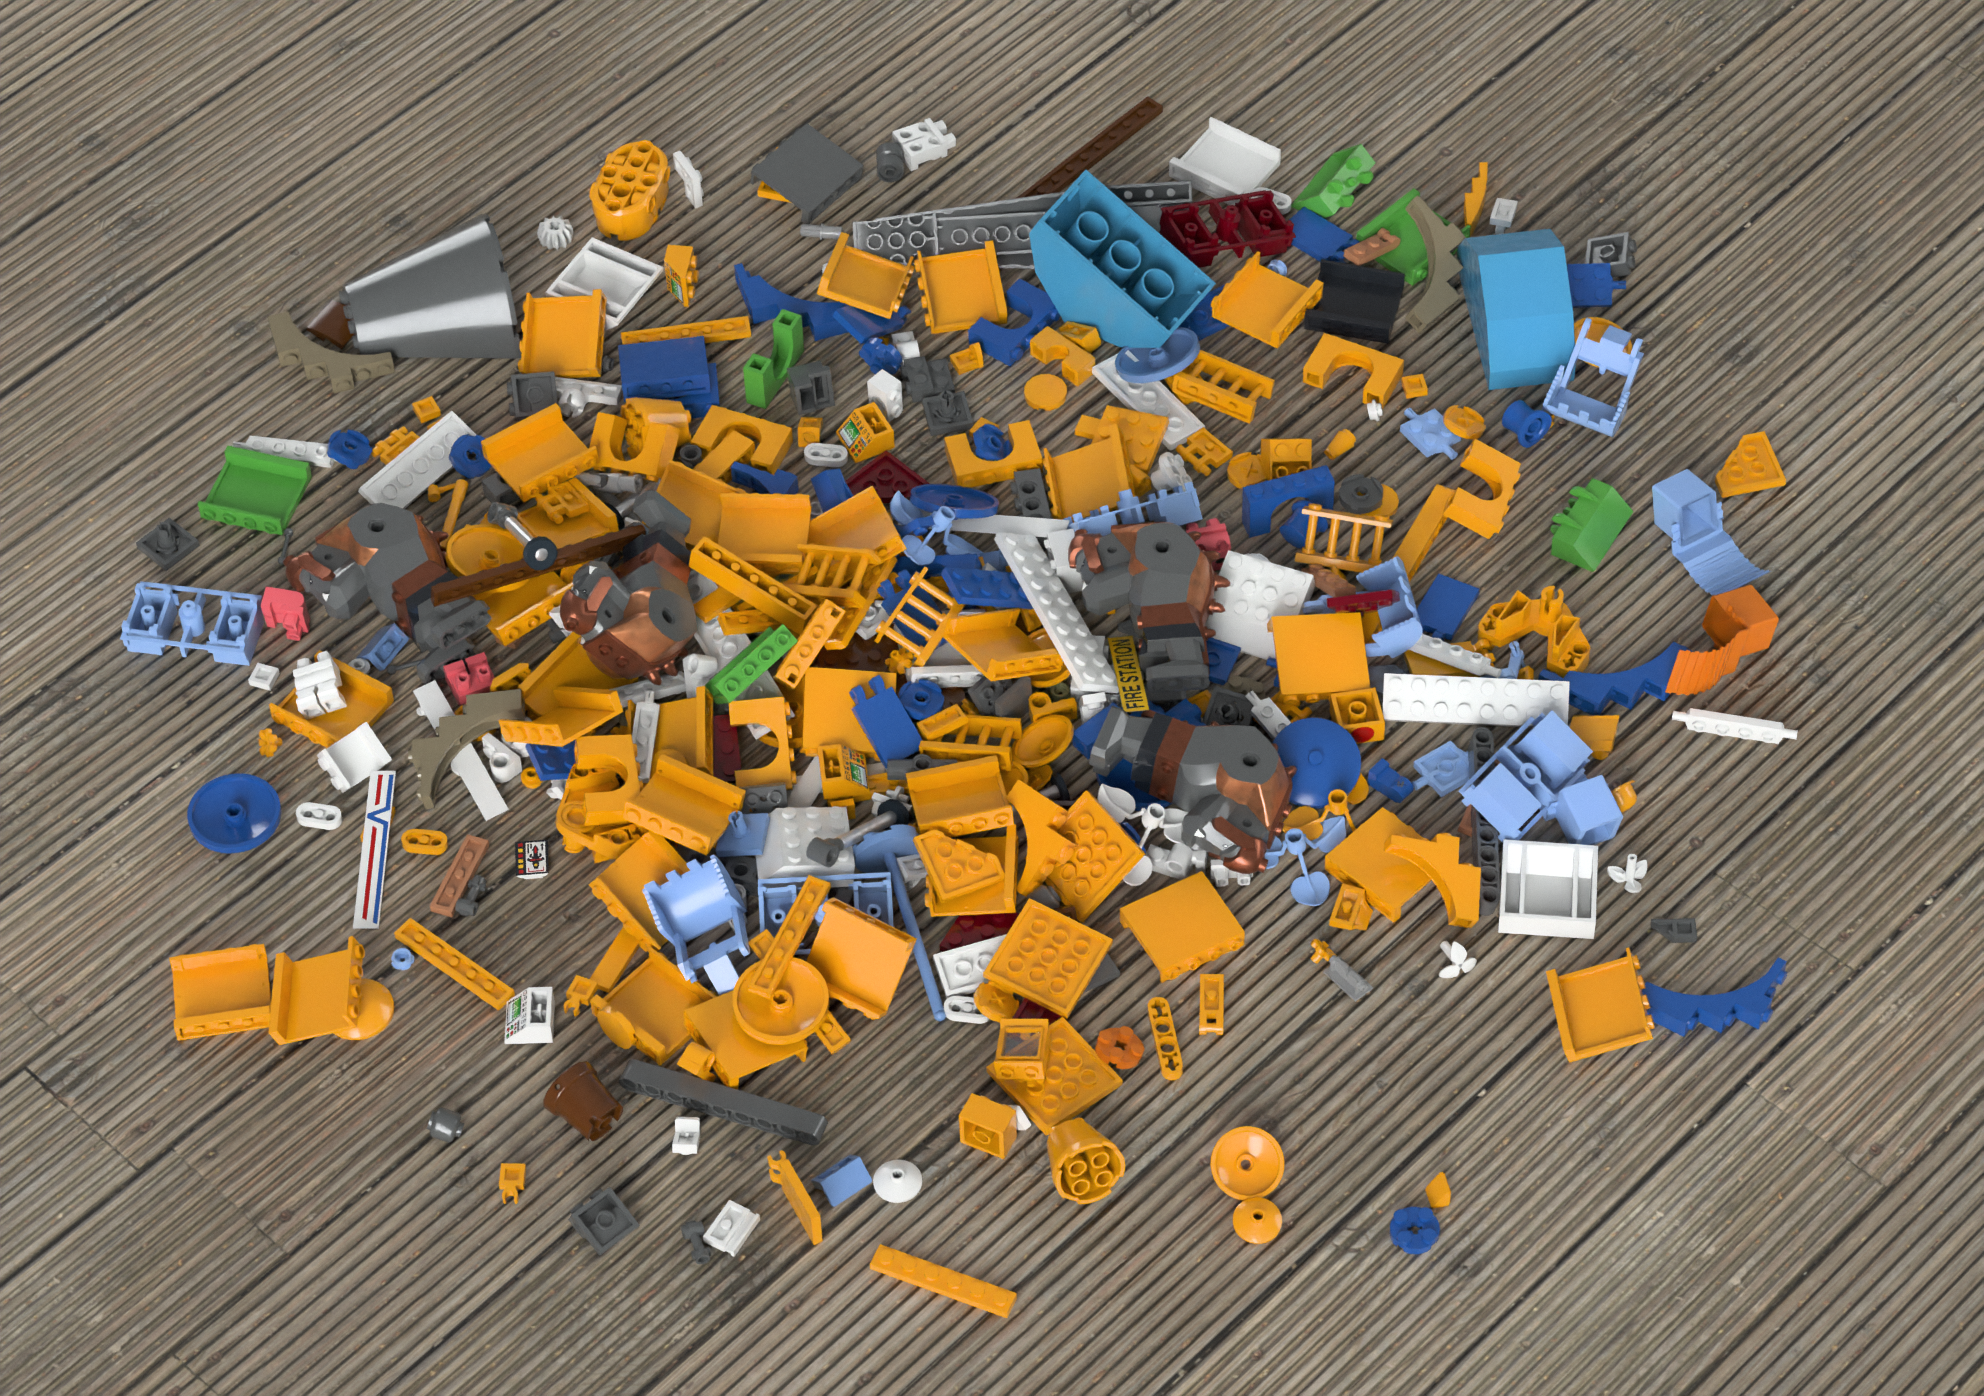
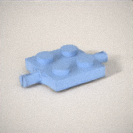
M1410 407L1404 411V415L1410 421L1400 426V432L1426 457L1435 453H1445L1451 460L1457 457L1458 453L1451 446L1460 442L1462 437L1453 434L1446 428L1443 423V416L1435 408L1422 415H1417Z
M1452 741L1414 761L1413 767L1422 776L1412 782L1416 791L1425 785H1429L1440 797H1443L1469 781L1468 751L1465 752L1457 748Z

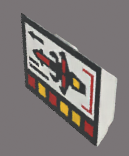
M548 839L515 842L517 877L524 879L543 878V876L549 873Z

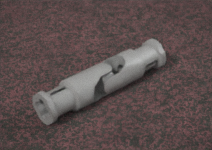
M582 472L575 476L590 491L608 493L632 491L634 494H639L643 488V480L640 474L625 476L622 473H596L591 475L588 472Z

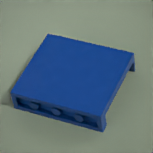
M704 336L618 345L624 402H626V398L632 397L660 399L711 393Z

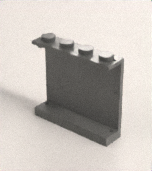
M806 123L801 129H796L788 140H783L774 152L768 153L765 160L760 164L757 163L752 168L751 184L753 185L757 181L762 180L802 210L801 221L804 224H810L862 178L864 165Z

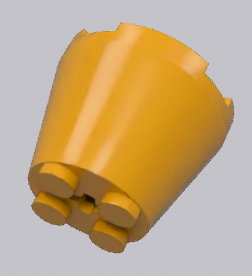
M632 397L626 398V404L621 405L620 417L628 420L624 434L629 445L627 452L631 460L641 453L645 445L650 421L680 429L676 448L691 442L692 438L688 425L691 422V414L689 410L684 409L681 401Z
M1078 1117L1049 1129L1047 1151L1054 1186L1061 1197L1076 1201L1078 1204H1088L1109 1195L1112 1192L1111 1188L1118 1181L1119 1177H1123L1125 1172V1160L1119 1148L1085 1122L1083 1118Z

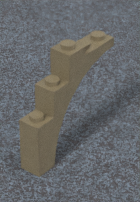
M1417 195L1411 200L1405 210L1414 220L1423 237L1427 250L1428 275L1422 297L1405 319L1418 333H1421L1453 307L1461 298L1456 289L1450 286L1448 282L1455 278L1464 268L1451 253L1458 248L1466 237L1453 223L1446 227L1442 219L1436 216L1428 204Z
M289 312L267 316L280 366L283 367L302 362L307 380L328 375L333 393L355 389L354 382L395 372L391 352L374 355H354L336 352L312 342L303 335L293 323Z
M521 689L466 695V704H463V715L439 717V726L435 729L436 737L412 740V749L408 750L409 762L415 766L418 780L421 781V787H417L418 800L423 802L425 809L435 808L436 792L441 778L451 761L463 748L486 732L500 727L498 721L500 719L525 721V700Z

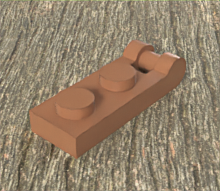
M1381 228L1376 235L1345 249L1343 257L1355 265L1361 266L1396 249L1400 244V238L1396 235H1390L1388 230Z

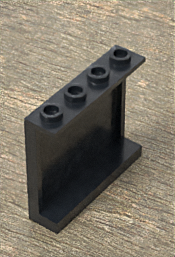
M1321 259L1318 280L1324 283L1322 298L1313 309H1306L1304 329L1389 344L1404 291L1405 274Z

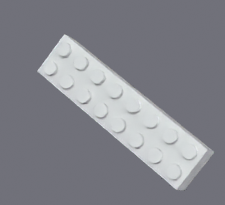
M1384 673L1382 713L1384 721L1521 727L1531 716L1536 719L1541 713L1546 716L1552 710L1568 726L1570 681Z

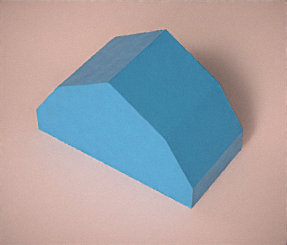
M1087 170L1077 178L1029 233L1035 273L1064 323L1070 321L1096 327L1101 340L1121 348L1125 346L1129 348H1160L1216 284Z
M1551 229L1465 238L1457 249V259L1464 267L1459 272L1488 390L1553 383L1560 365L1565 366L1564 377L1575 347L1572 300L1563 244ZM1575 368L1573 370L1570 381H1574Z

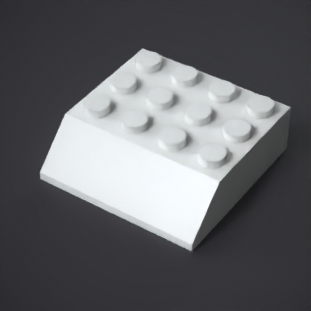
M592 237L545 292L546 298L590 296L593 294V289H601L607 298L604 330L606 331L618 326L663 272L664 267Z
M1228 550L1219 576L1227 578L1230 581V586L1217 588V591L1214 592L1216 602L1224 606L1225 612H1214L1213 615H1209L1205 626L1216 631V635L1211 638L1241 647L1242 653L1266 660L1269 656L1276 659L1273 632L1268 633L1267 623L1272 616L1305 615L1302 608H1305V602L1310 601L1314 591V575Z
M846 807L776 808L768 814L770 822L763 855H755L758 879L854 874L855 862L852 846L840 851L837 861L829 868L808 859L806 856L807 847L815 837L823 840L827 838L834 839L850 831ZM854 879L830 880L827 882L831 883V887H849V884H853ZM805 882L763 884V887L779 888L796 885V887L802 888Z
M1503 839L1498 933L1594 939L1598 846Z

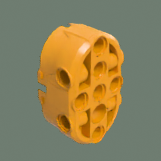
M642 140L628 143L609 153L596 182H593L590 188L589 198L592 201V209L596 217L597 227L603 235L610 239L611 234L618 235L619 241L633 240L641 237L656 223L659 217L658 210L660 208V211H662L669 192L670 167L668 166V159L665 153L656 145H653L651 141Z

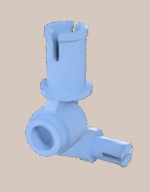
M1513 641L1514 646L1512 642L1509 644L1511 649L1508 668L1501 669L1502 672L1498 678L1517 679L1521 666L1522 668L1526 666L1523 660L1524 652L1520 649L1517 641ZM1486 674V675H1484V676H1481L1480 678H1496V677H1493V676H1491V675Z

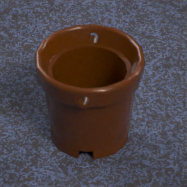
M587 1061L578 1062L564 1071L552 1083L543 1099V1107L553 1115L563 1118L588 1141L589 1139L596 1141L612 1129L609 1125L612 1118L618 1122L623 1113V1106L599 1080L597 1071Z

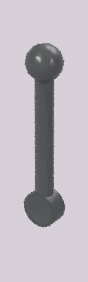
M291 528L284 530L285 541L281 556L278 558V563L283 565L289 539L293 536Z
M423 659L396 667L390 665L387 667V672L389 675H393L398 670L418 665Z

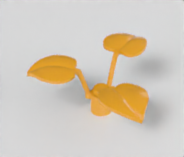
M1360 772L1358 781L1348 796L1340 789L1331 791L1328 795L1329 805H1325V810L1320 818L1314 808L1307 806L1296 808L1283 822L1282 831L1286 834L1288 830L1297 828L1303 834H1306L1310 841L1315 840L1322 835L1323 827L1320 822L1325 820L1330 811L1335 815L1345 814L1349 826L1354 832L1356 828L1347 809V802L1359 804L1366 799L1369 793L1366 779Z

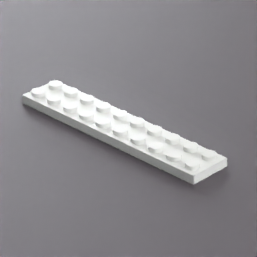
M997 533L994 539L1079 690L1118 693L1119 688L1116 675L1063 583L1057 577L1055 569H1051L1050 561L1037 538L1032 535Z
M695 570L690 572L687 586L693 604L718 589L716 583ZM728 608L727 610H725V611L722 612V613H725V612H733V611L731 610V608ZM696 616L697 631L694 636L705 655L714 656L717 659L716 673L751 643L746 634L724 636L717 620L718 616L707 623H704ZM767 669L733 701L784 696ZM791 708L790 716H786V721L795 716ZM747 725L756 740L771 731V729L763 725Z

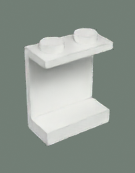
M367 722L327 749H323L317 755L320 767L324 771H328L332 777L331 782L337 790L340 789L342 793L369 777L371 771H378L392 760Z

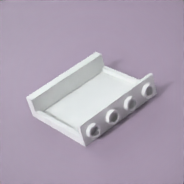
M1210 117L1209 128L1182 158L1173 157L1169 161V177L1178 181H1191L1192 188L1215 199L1251 193L1254 189L1260 187L1279 167L1281 150ZM1240 199L1225 201L1224 203L1235 206V203H1238Z
M985 609L962 610L958 616L984 613L986 611ZM944 610L941 612L948 614L950 610ZM894 623V630L904 636ZM949 642L934 650L923 667H913V665L910 668L905 667L907 682L911 681V684L918 683L919 680L924 679L934 682L940 688L972 687L984 676ZM914 657V659L912 660L913 665H914V663H915V661H916V659H917V658H915V657Z

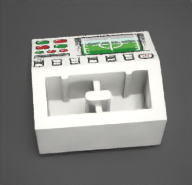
M528 987L507 1001L505 1044L553 1043L555 1000L552 987Z

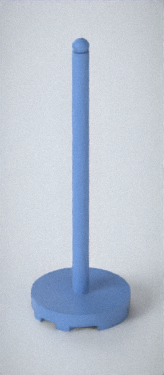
M891 825V830L880 833H867L863 836L864 841L860 844H854L852 849L855 866L859 871L865 873L891 872L892 886L907 933L917 938L913 952L934 1018L937 1021H943L946 1018L944 1007L897 862V858L914 854L919 855L913 842V838L919 834L915 827L910 825Z

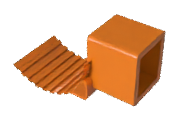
M1751 584L1711 597L1702 627L1714 641L1716 649L1712 650V652L1704 651V653L1679 650L1665 690L1666 693L1695 695L1698 692H1705L1706 689L1710 690L1713 685L1715 686L1720 681L1722 676L1735 672L1740 657L1769 648L1779 618Z

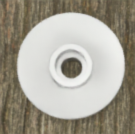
M891 1160L882 1164L876 1170L873 1185L876 1193L882 1199L888 1202L902 1203L911 1200L919 1193L922 1187V1175L920 1170L911 1162Z

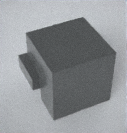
M821 361L787 368L790 395L798 415L835 406L831 372L828 365L823 366Z

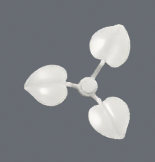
M1103 783L1101 784L1097 800L1118 823L1123 822L1125 817L1133 819L1142 815V824L1147 829L1138 845L1141 849L1150 831L1158 826L1164 828V835L1170 841L1184 843L1181 840V826L1185 815L1189 812L1173 808L1164 809L1160 804L1153 803L1149 805L1147 810L1142 808L1141 811L1132 814L1135 811L1136 804L1134 798L1128 792ZM1143 856L1123 878L1124 882L1131 886L1144 883L1152 873L1150 858Z

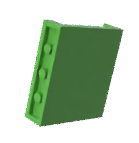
M1414 188L1359 230L1356 235V240L1361 242L1376 235L1381 228H1385L1390 232V235L1399 237L1400 244L1396 249L1374 260L1392 272L1405 274V281L1412 286L1425 279L1428 274L1427 250L1423 237L1416 223L1405 210L1412 199L1417 195L1420 197V192ZM1434 212L1436 216L1442 219L1446 227L1451 223L1439 214H1437L1436 212ZM1469 225L1461 230L1466 238H1470L1471 226Z
M227 446L224 451L226 462L206 501H198L201 518L260 530L269 534L283 535L312 478L309 463Z
M784 624L775 631L771 627L764 630L704 685L713 695L715 704L731 703L794 646L798 640Z

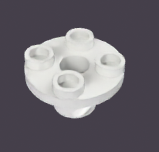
M1165 452L1160 455L1158 470L1151 474V482L1158 491L1163 489L1169 491L1175 487L1182 486L1184 492L1186 491L1184 484L1192 482L1191 477L1183 467L1184 461L1179 454L1173 455L1170 452Z

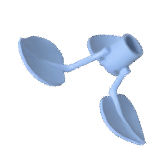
M900 491L896 492L890 502V512L898 523L906 525L917 518L924 517L920 509L907 500ZM941 506L937 512L933 511L929 515L932 516L935 525L931 526L932 530L923 542L913 535H906L902 539L907 548L903 552L914 563L921 566L929 565L935 559L934 550L926 545L935 532L945 531L943 544L947 546L945 550L949 555L971 553L977 554L980 557V553H983L964 539L954 534H949L950 528L953 525L951 522L955 518V514L946 506Z
M1344 816L1333 817L1320 822L1323 827V833L1315 840L1310 841L1300 829L1293 828L1286 832L1285 840L1282 843L1279 838L1275 837L1271 848L1267 849L1265 859L1269 861L1266 869L1273 868L1278 864L1279 856L1284 855L1286 848H1288L1290 853L1298 855L1305 877L1296 878L1291 885V894L1297 902L1304 905L1317 906L1327 899L1330 892L1328 878L1319 871L1309 875L1302 853L1306 849V843L1313 849L1319 847L1325 853H1329L1346 838Z

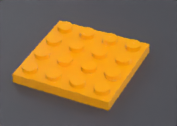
M1087 790L1069 808L1065 822L1056 831L1076 844L1073 855L1064 865L1057 861L1052 873L1044 880L1048 886L1051 885L1066 906H1075L1077 919L1081 922H1084L1145 855V852L1095 796Z
M1029 898L983 972V977L1068 1019L1112 946L1113 939Z
M1063 1017L1049 1025L1051 1040L1046 1067L1047 1075L1042 1083L1035 1081L1034 1087H1028L1027 1080L1021 1083L1018 1079H996L994 1062L986 1067L987 1073L1021 1107L1023 1112L1046 1136L1051 1127L1071 1120L1123 1085L1121 1077L1097 1056L1096 1051ZM1040 1033L1035 1034L1029 1041H1025L1009 1051L1005 1056H1037Z

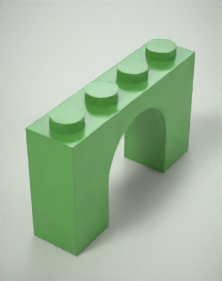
M784 309L780 311L772 323L774 344L770 359L753 353L743 367L746 403L763 409L768 407L787 378V368L794 367L804 352L802 316Z

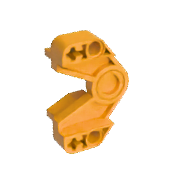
M1555 586L1545 587L1541 592V598L1534 600L1529 599L1517 590L1509 602L1493 604L1479 622L1477 642L1481 639H1488L1490 647L1487 649L1490 651L1495 646L1501 648L1532 631L1547 636V669L1555 672L1562 678L1569 671L1583 673L1589 663L1590 645L1579 627L1580 618L1574 617L1568 606L1563 603L1564 593L1561 589L1558 590L1557 599H1554Z
M575 763L566 781L565 792L556 814L555 824L557 830L563 835L562 845L566 844L564 849L569 853H579L586 846L592 849L594 864L610 859L616 860L648 831L634 823L585 826L582 809L584 793L610 792L619 789L620 783L616 778V772L605 768L577 769Z

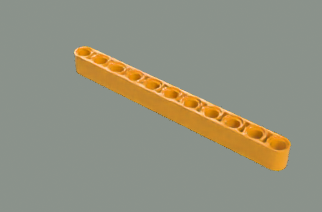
M1439 484L1434 487L1393 558L1398 556L1403 561L1409 583L1448 519L1447 516L1443 515L1448 498L1455 491ZM1378 612L1365 613L1364 617L1361 618L1364 643L1370 644L1375 642L1372 635L1381 632L1382 625Z

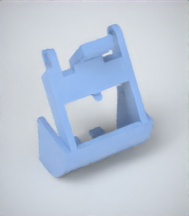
M1586 318L1564 377L1565 366L1560 365L1543 402L1542 410L1614 437L1626 414L1630 389L1644 353L1639 352L1643 340L1636 339L1630 355L1624 353L1623 349L1628 344L1632 333L1609 325L1600 343L1586 338L1592 319ZM1578 359L1599 366V373L1602 375L1605 374L1607 369L1627 377L1616 407L1567 389Z
M1396 556L1356 576L1357 580L1367 590L1356 592V594L1393 589L1398 591L1400 596L1399 602L1378 610L1383 631L1372 635L1376 643L1365 644L1366 657L1389 655L1393 659L1415 645L1422 635V626L1403 561ZM1321 595L1316 601L1305 602V608H1302L1303 613L1306 615L1336 614L1335 610L1327 607V598L1333 597Z
M713 854L710 856V861L701 865L694 859L686 864L690 871L680 875L676 870L665 874L669 880L668 882L659 886L653 880L645 884V888L642 891L659 932L675 946L677 964L685 980L690 979L691 983L697 981L696 970L704 967L720 996L734 990L735 984L740 977L729 958V953L739 948L745 957L750 954L743 916V913L747 912L746 907L726 868ZM733 919L734 936L719 944L713 942L709 945V949L688 959L686 942Z

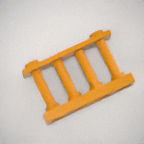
M1200 350L1198 356L1193 361L1195 367L1189 374L1182 371L1175 374L1172 392L1250 424L1254 419L1257 404L1255 401L1259 396L1268 399L1272 397L1275 380ZM1201 372L1212 375L1208 382L1197 377ZM1220 380L1232 384L1228 390L1216 386ZM1243 388L1251 391V394L1245 398L1236 394V392Z
M1309 503V506H1305L1302 509V514L1309 515L1305 547L1296 552L1295 562L1321 564L1324 567L1335 565L1338 569L1360 573L1383 564L1381 563L1382 560H1380L1384 528H1391L1393 525V520H1389L1388 516L1375 514V517L1323 509L1322 505ZM1318 516L1331 518L1327 551H1324V553L1315 552L1316 549H1314ZM1340 520L1354 522L1349 554L1346 557L1337 556L1338 553L1336 552ZM1362 523L1376 526L1371 558H1368V561L1359 559L1360 556H1358Z
M808 543V545L798 544L797 549L806 557L796 583L783 585L814 604L820 605L827 598L837 606L864 608L867 600L859 594L858 590L868 563L880 564L882 561L874 554V550L868 547L858 549L820 546L815 543ZM814 559H821L822 563L814 584L805 586ZM832 560L841 561L832 586L822 587ZM850 562H859L850 587L840 589Z
M924 567L921 573L915 572L909 581L912 586L887 622L882 620L875 630L879 633L875 639L876 643H879L882 637L886 635L912 652L914 657L917 658L913 667H923L943 639L948 618L958 616L965 604H958L954 597L952 598L923 579L928 571L927 567ZM919 586L948 605L947 608L950 609L948 614L939 613L912 595L916 588ZM908 602L935 620L939 627L936 631L933 629L929 630L902 612V608ZM898 619L925 637V641L928 642L926 646L920 645L919 647L890 628L893 621Z
M966 715L969 723L947 733L957 735L954 743L941 742L944 736L942 735L932 741H921L919 744L920 754L928 755L931 759H957V763L997 755L999 769L1011 771L1013 761L1009 744L1011 739H1022L1023 737L1021 718ZM966 735L979 736L977 744H964ZM989 737L1002 738L999 746L986 744Z

